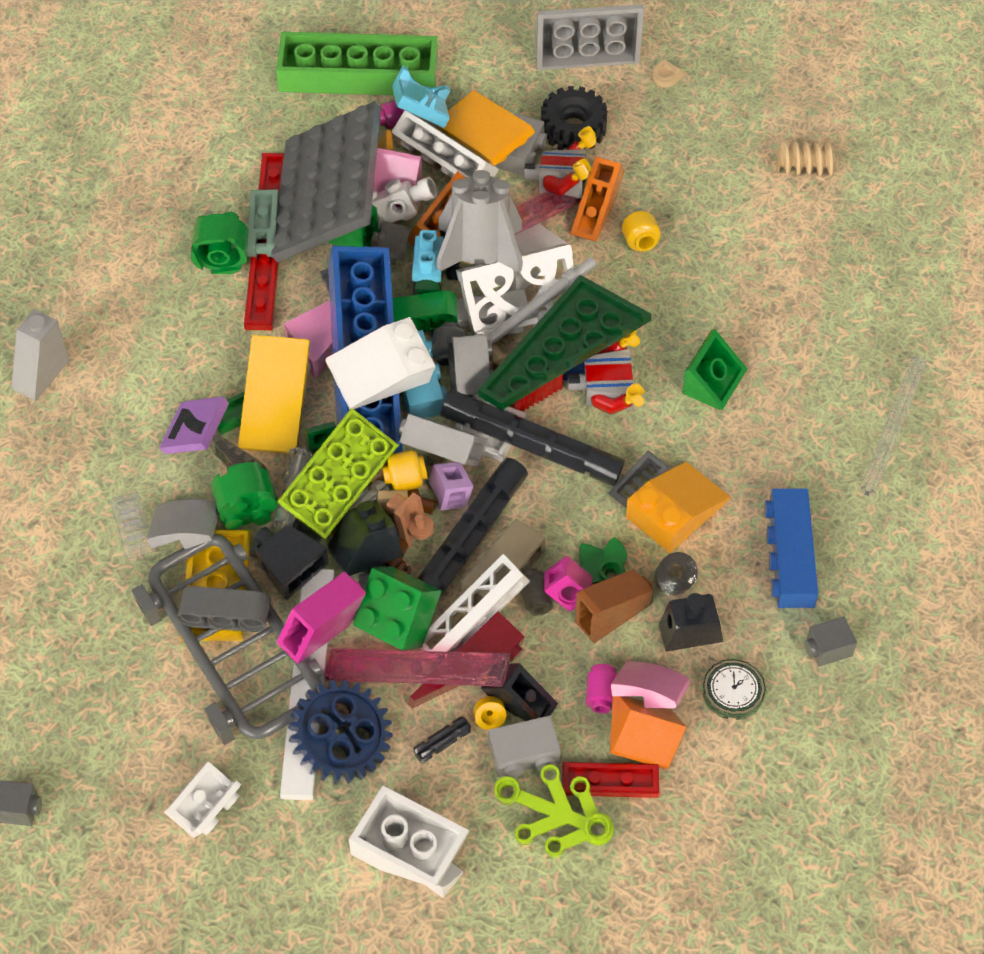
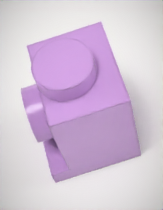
M459 462L434 464L428 482L439 501V510L466 507L472 493L473 484L462 464Z

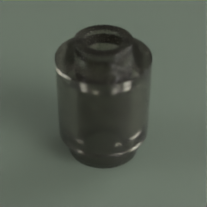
M536 568L523 571L522 573L530 580L520 591L525 609L533 616H540L550 612L553 609L554 599L544 592L545 572Z

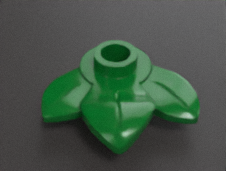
M615 537L606 544L604 550L582 543L579 550L581 562L579 566L592 576V584H596L611 578L606 576L608 573H614L617 576L626 572L624 564L628 556L623 544Z

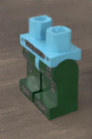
M421 230L420 236H415L412 281H414L413 295L441 291L443 270L437 269V257L444 237H437V231Z

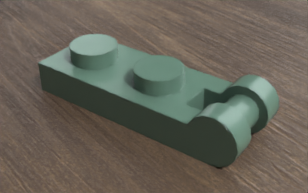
M250 190L248 257H257V254H267V257H272L271 251L275 247L274 237L276 236L278 190ZM267 239V243H257V240Z

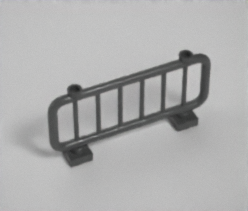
M214 534L212 541L187 549L183 547L158 561L151 568L148 582L153 592L148 594L143 584L131 591L150 626L162 621L158 609L163 607L226 710L222 712L216 702L204 708L220 740L226 745L235 740L231 729L235 726L248 738L263 739L288 726L290 722L296 721L290 715L294 709L300 710L297 705L259 727L252 726L244 713L303 679L306 680L311 690L316 693L318 683H322L319 677L324 675L315 658L309 662L305 658L299 664L293 660L301 674L244 707H239L229 689L283 659L288 654L282 651L227 684L224 683L214 665L273 631L279 638L284 623L270 603L267 617L270 627L210 660L199 642L221 629L210 628L195 637L189 626L178 622V608L170 596L230 563L240 581L226 589H238L244 585L249 591L263 593L244 564L248 557L241 544L239 543L233 547L226 537ZM216 546L221 549L226 558L166 590L160 579L165 571L208 547Z

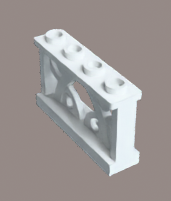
M562 243L521 254L523 260L522 271H520L521 275L528 282L541 285L535 298L560 280L555 279L557 259H562L564 273L570 268L574 269L570 244ZM496 261L490 264L482 263L456 270L462 289L471 335H488L505 321L506 313L513 316L521 310L500 297L512 284L513 269ZM538 266L540 269L538 275H544V278H533L530 275L531 269ZM503 276L505 279L504 285L497 291H494L493 288L499 286L494 282L495 277ZM474 280L485 295L476 304L470 281ZM553 300L545 305L547 309L554 305ZM490 301L494 305L488 308L486 316L490 313H495L497 319L492 324H484L479 319V311L484 304ZM535 312L508 334L524 331L523 326L531 324L535 326L538 323V313Z

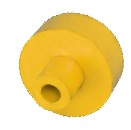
M487 696L481 698L473 709L477 725L484 730L499 728L506 720L507 714L504 704L496 697Z

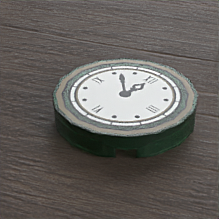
M738 659L722 660L714 664L706 673L702 686L703 698L709 709L719 717L726 719L728 717L736 718V720L746 719L754 715L762 706L766 692L765 681L759 670L750 663Z

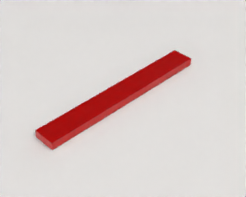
M262 153L258 190H278L279 194L284 153ZM267 239L257 240V243H267ZM257 254V257H251L244 318L245 330L273 331L279 262L273 257H267V254Z

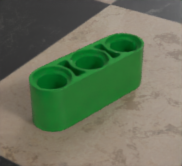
M436 291L392 298L394 322L410 317L417 331H433L445 322H458L457 295L451 291Z

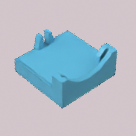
M402 66L392 84L397 107L445 128L450 119L445 103L450 93V87L447 85L438 87L423 86L412 78L408 67Z

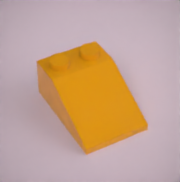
M684 462L649 480L627 499L626 518L668 553H671L729 501L730 496L688 462Z

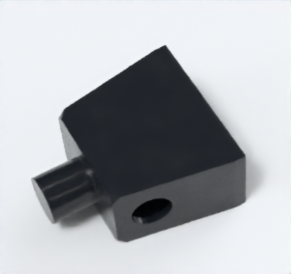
M290 525L284 526L276 534L268 527H263L254 537V540L261 546L256 552L261 569L286 600L329 564L327 548Z
M692 593L687 598L668 602L659 622L666 652L723 642L720 620L712 594L701 595L699 593Z

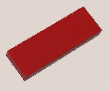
M562 762V787L566 796H574L570 788L572 780L576 777H584L589 781L591 796L659 798V764ZM580 782L575 785L574 789L581 793L586 790L587 786Z

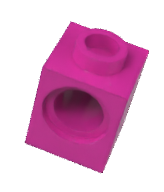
M565 556L545 571L544 592L569 612L576 608L577 592L592 585V576L568 556Z

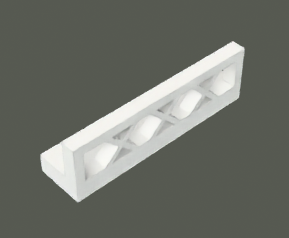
M503 554L429 627L423 647L421 648L427 654L426 657L440 668L495 613L500 612L530 580ZM506 565L511 571L495 585L496 573ZM479 590H490V592L475 607H473L474 595ZM457 612H468V614L453 629H451L452 617ZM435 634H446L433 649L426 644Z

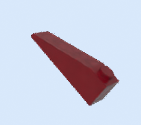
M498 611L410 696L408 705L411 708H415L491 671L496 664H502L506 660L512 663L524 650L521 646L525 636Z

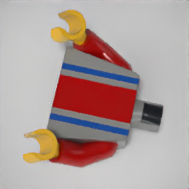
M590 126L583 128L578 133L582 141H575L567 150L544 151L540 164L525 163L524 179L539 180V192L542 194L582 199L585 179L591 171V166L586 159L587 150L584 148H591L596 144L593 129Z
M637 330L585 360L584 373L568 374V391L585 390L586 405L594 406L609 415L622 410H633V404L637 407L642 406L644 398L641 395L645 394V390L640 384H633L630 349H627V345L636 347L640 344V338L636 335Z

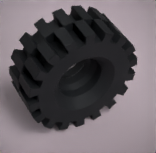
M568 86L567 91H564L562 87L557 89V94L551 92L549 99L545 98L543 106H541V121H544V133L547 134L549 145L553 147L557 144V150L569 148L575 141H582L578 133L587 126L593 129L596 142L600 144L607 128L608 111L606 103H602L603 98L600 95L595 97V91L591 89L589 92H585V87L579 86V90H574V86ZM569 118H578L581 119L583 122L579 124H569L565 122V120Z

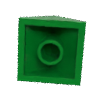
M712 329L686 368L682 393L713 408L723 410L748 368L716 329Z

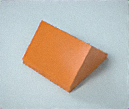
M613 696L610 753L645 764H659V768L662 769L669 768L686 730L684 723L671 709L645 708L644 701L629 696Z

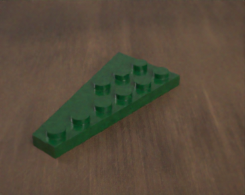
M580 275L478 389V397L503 410L651 321L652 314Z

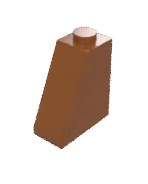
M635 569L581 589L577 592L575 623L593 643H596L652 604L653 586L645 576L641 577Z

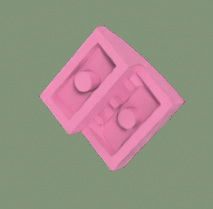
M626 661L611 683L612 696H643L645 708H676L689 687L690 681L688 677L660 665Z

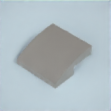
M187 499L156 505L147 536L150 546L155 548L180 540L184 549L212 541L219 515L215 501Z

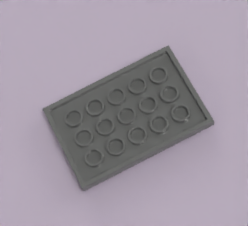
M375 101L367 105H361L351 112L336 116L333 120L316 125L310 130L299 135H293L286 140L278 199L276 236L274 237L275 247L271 251V256L277 262L370 224L381 111L380 106Z

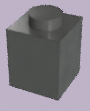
M844 616L810 626L804 644L810 658L814 657L818 667L852 657L857 641Z
M0 781V823L32 826L34 815L38 816L40 814L42 798L38 795L34 784Z

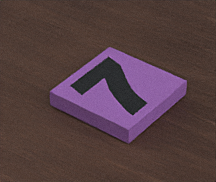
M223 396L181 402L159 449L165 454L208 449L229 402Z

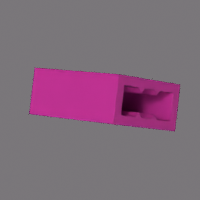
M344 571L292 608L279 635L277 644L299 664L349 627L366 592L357 581L353 580Z

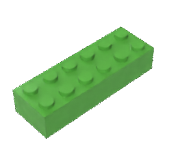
M281 32L276 67L279 92L394 95L392 84L402 66L408 67L412 78L419 84L427 87H436L438 66L437 36Z

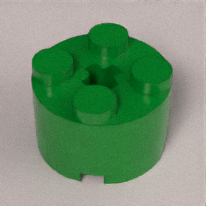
M234 212L198 216L194 225L190 254L193 264L203 270V267L211 269V274L237 273L247 261L249 235L247 226L239 220V216Z
M256 462L239 463L228 467V473L220 477V474H217L213 478L211 490L220 519L227 529H236L250 523L260 526L271 521V514L278 507V498L269 470L266 467L262 469L261 465Z

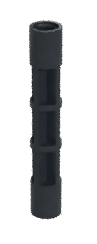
M453 389L448 392L441 408V417L463 426L469 423L470 428L581 474H585L587 471L590 473L589 477L613 487L616 485L625 463L623 458Z
M509 457L503 459L417 579L442 590L439 599L527 478L528 472L526 468L517 460Z

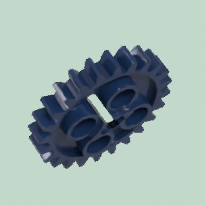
M332 679L328 683L327 689L322 683H318L316 693L310 689L307 690L305 694L307 700L300 698L296 704L300 710L294 709L290 715L293 719L297 720L290 722L288 726L289 730L296 732L290 736L289 742L298 743V746L292 753L293 755L301 753L304 755L300 765L310 763L312 767L309 774L312 775L317 770L322 771V781L331 774L333 775L334 784H337L341 776L344 775L347 784H349L353 780L354 773L362 780L366 776L365 769L373 773L376 770L374 762L381 764L385 759L380 752H388L391 747L384 741L390 740L393 737V733L384 729L388 728L392 721L383 720L382 718L388 709L377 708L381 700L380 697L372 701L369 699L370 688L363 694L359 692L360 683L358 682L352 689L348 688L347 679L343 680L340 687H337L334 679ZM335 704L345 705L349 710V714H339L335 709ZM321 710H326L328 715L323 714ZM311 724H321L325 729V734H316L312 730ZM356 728L365 729L369 733V739L364 740L358 737ZM336 729H345V734L341 733L340 735H338L335 732ZM339 747L344 750L346 759H337L332 753V748ZM354 748L359 749L360 752L356 753Z

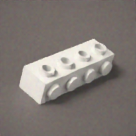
M408 111L403 112L391 132L402 139L399 144L413 152L416 148L422 152L420 156L423 160L432 165L435 161L442 165L440 171L451 178L457 171L465 177L473 176V172L477 170L488 171L490 176L495 177L499 170Z

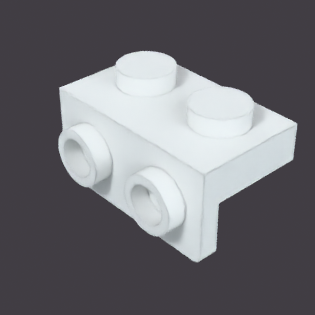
M208 761L164 813L193 838L202 832L207 835L218 823L219 820L215 816L222 808L228 810L240 795L236 791L242 784L237 780L234 782L229 780Z

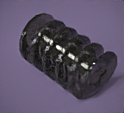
M683 552L668 554L662 559L655 570L654 580L656 586L661 592L670 596L684 594L697 579L698 569L696 562L691 556ZM673 570L674 572L680 571L682 575L678 579L677 577L671 578L669 574Z

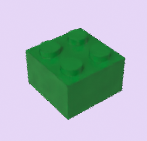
M392 566L372 568L365 588L366 594L359 606L353 626L402 651L422 648L442 590Z

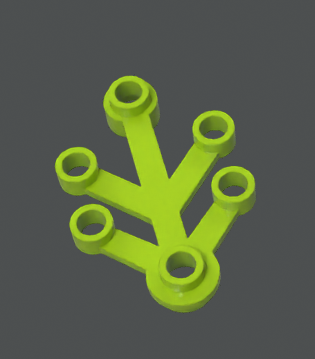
M545 765L540 772L542 782L549 787L555 804L521 790L517 780L509 776L498 779L494 785V794L500 803L511 805L516 802L549 816L529 825L520 824L516 827L515 838L521 845H529L536 836L566 824L574 826L578 830L561 838L557 836L549 837L545 842V851H547L546 853L550 857L558 858L563 855L566 849L585 841L591 845L601 846L608 843L613 837L614 824L608 815L597 811L590 794L589 781L584 777L574 778L570 788L572 794L579 798L585 816L572 811L560 782V771L555 765ZM547 771H555L556 777L553 780H547L544 777ZM580 782L587 786L586 790L581 793L574 789L575 785ZM510 787L514 790V793L511 797H504L502 791ZM594 825H602L604 827L603 833L600 835L593 834L591 830ZM521 830H529L531 832L530 837L526 840L520 839L519 832ZM552 842H558L561 845L558 852H551L549 850V845Z

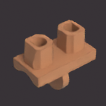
M413 492L406 498L397 493L387 502L388 511L394 515L392 522L396 527V531L399 533L400 539L408 543V549L412 546L414 538L424 540L433 534L435 529L433 520L425 515L419 495Z

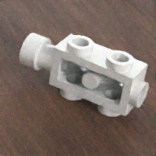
M427 177L419 180L417 185L411 186L408 180L401 183L399 179H396L385 186L386 190L377 193L373 189L372 205L377 207L378 229L381 231L385 230L398 220L403 219V221H407L416 216L421 204L420 201L424 200L427 202L437 198L438 192L434 181Z

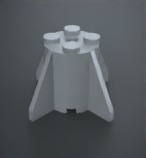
M477 170L473 172V176L454 181L452 183V195L439 217V229L446 232L437 257V269L442 271L460 261L475 264V259H484V264L498 261L518 273L522 271L523 260L514 235L522 230V219L510 196V184L507 181L490 176V173L485 170Z

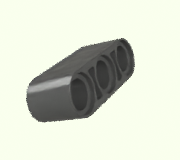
M189 586L183 589L177 620L181 624L190 627L260 632L266 627L271 598L267 594L258 591Z

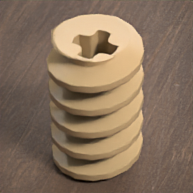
M782 140L777 151V174L781 167H784L786 174H789L791 168L795 167L797 175H800L802 168L805 167L808 175H811L813 168L817 169L818 175H822L824 168H827L829 176H832L834 155L831 144L825 141L821 149L819 141H814L810 149L808 141H803L799 148L796 140L791 142L790 147H788L786 140Z

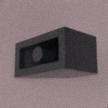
M520 663L496 664L481 687L488 696L500 699L506 711L525 721L551 716L558 705L553 697Z

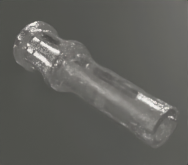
M299 447L289 450L287 454L288 466L282 473L284 486L281 496L313 457L310 451ZM278 505L273 525L277 528L281 521L279 530L287 525L293 526L294 516Z

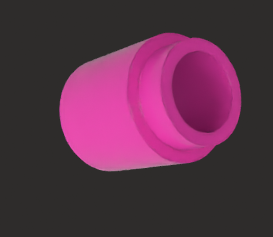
M395 100L380 104V126L385 125L387 130L393 129L405 111L397 107Z
M594 665L591 667V672L587 675L586 705L596 713L604 714L612 710L613 696L611 683L617 674L616 669L611 665Z

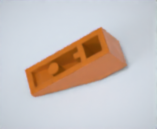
M595 156L572 226L571 235L597 242L617 197L625 172L621 163Z

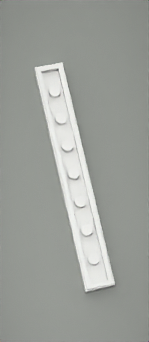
M322 569L302 587L300 603L335 578L334 570ZM328 642L306 658L308 662L315 658L324 673V675L319 677L323 685L325 683ZM295 663L292 678L301 674ZM305 679L291 686L289 710L296 706L300 698L307 700L305 694L311 688ZM312 723V730L320 735V724ZM287 726L280 797L281 799L313 800L316 772L312 775L309 774L312 767L310 763L300 765L304 757L302 753L293 755L292 752L298 746V743H291L288 739L296 732L289 730Z

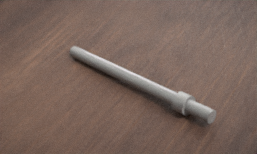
M589 257L575 269L570 268L563 273L559 281L487 335V340H491L493 345L570 287L580 275L584 276L595 268L597 264L594 259Z

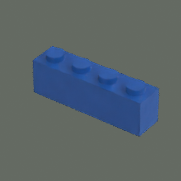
M808 488L772 489L770 500H765L764 504L765 518H770L771 526H767V544H772L773 552H769V570H775V579L771 580L772 597H777L778 608H815L818 597V584Z

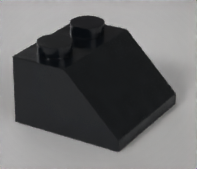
M377 500L362 502L357 507L348 510L328 544V549L340 569L349 576L403 556L396 527Z

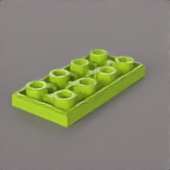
M351 408L277 503L325 540L399 445Z

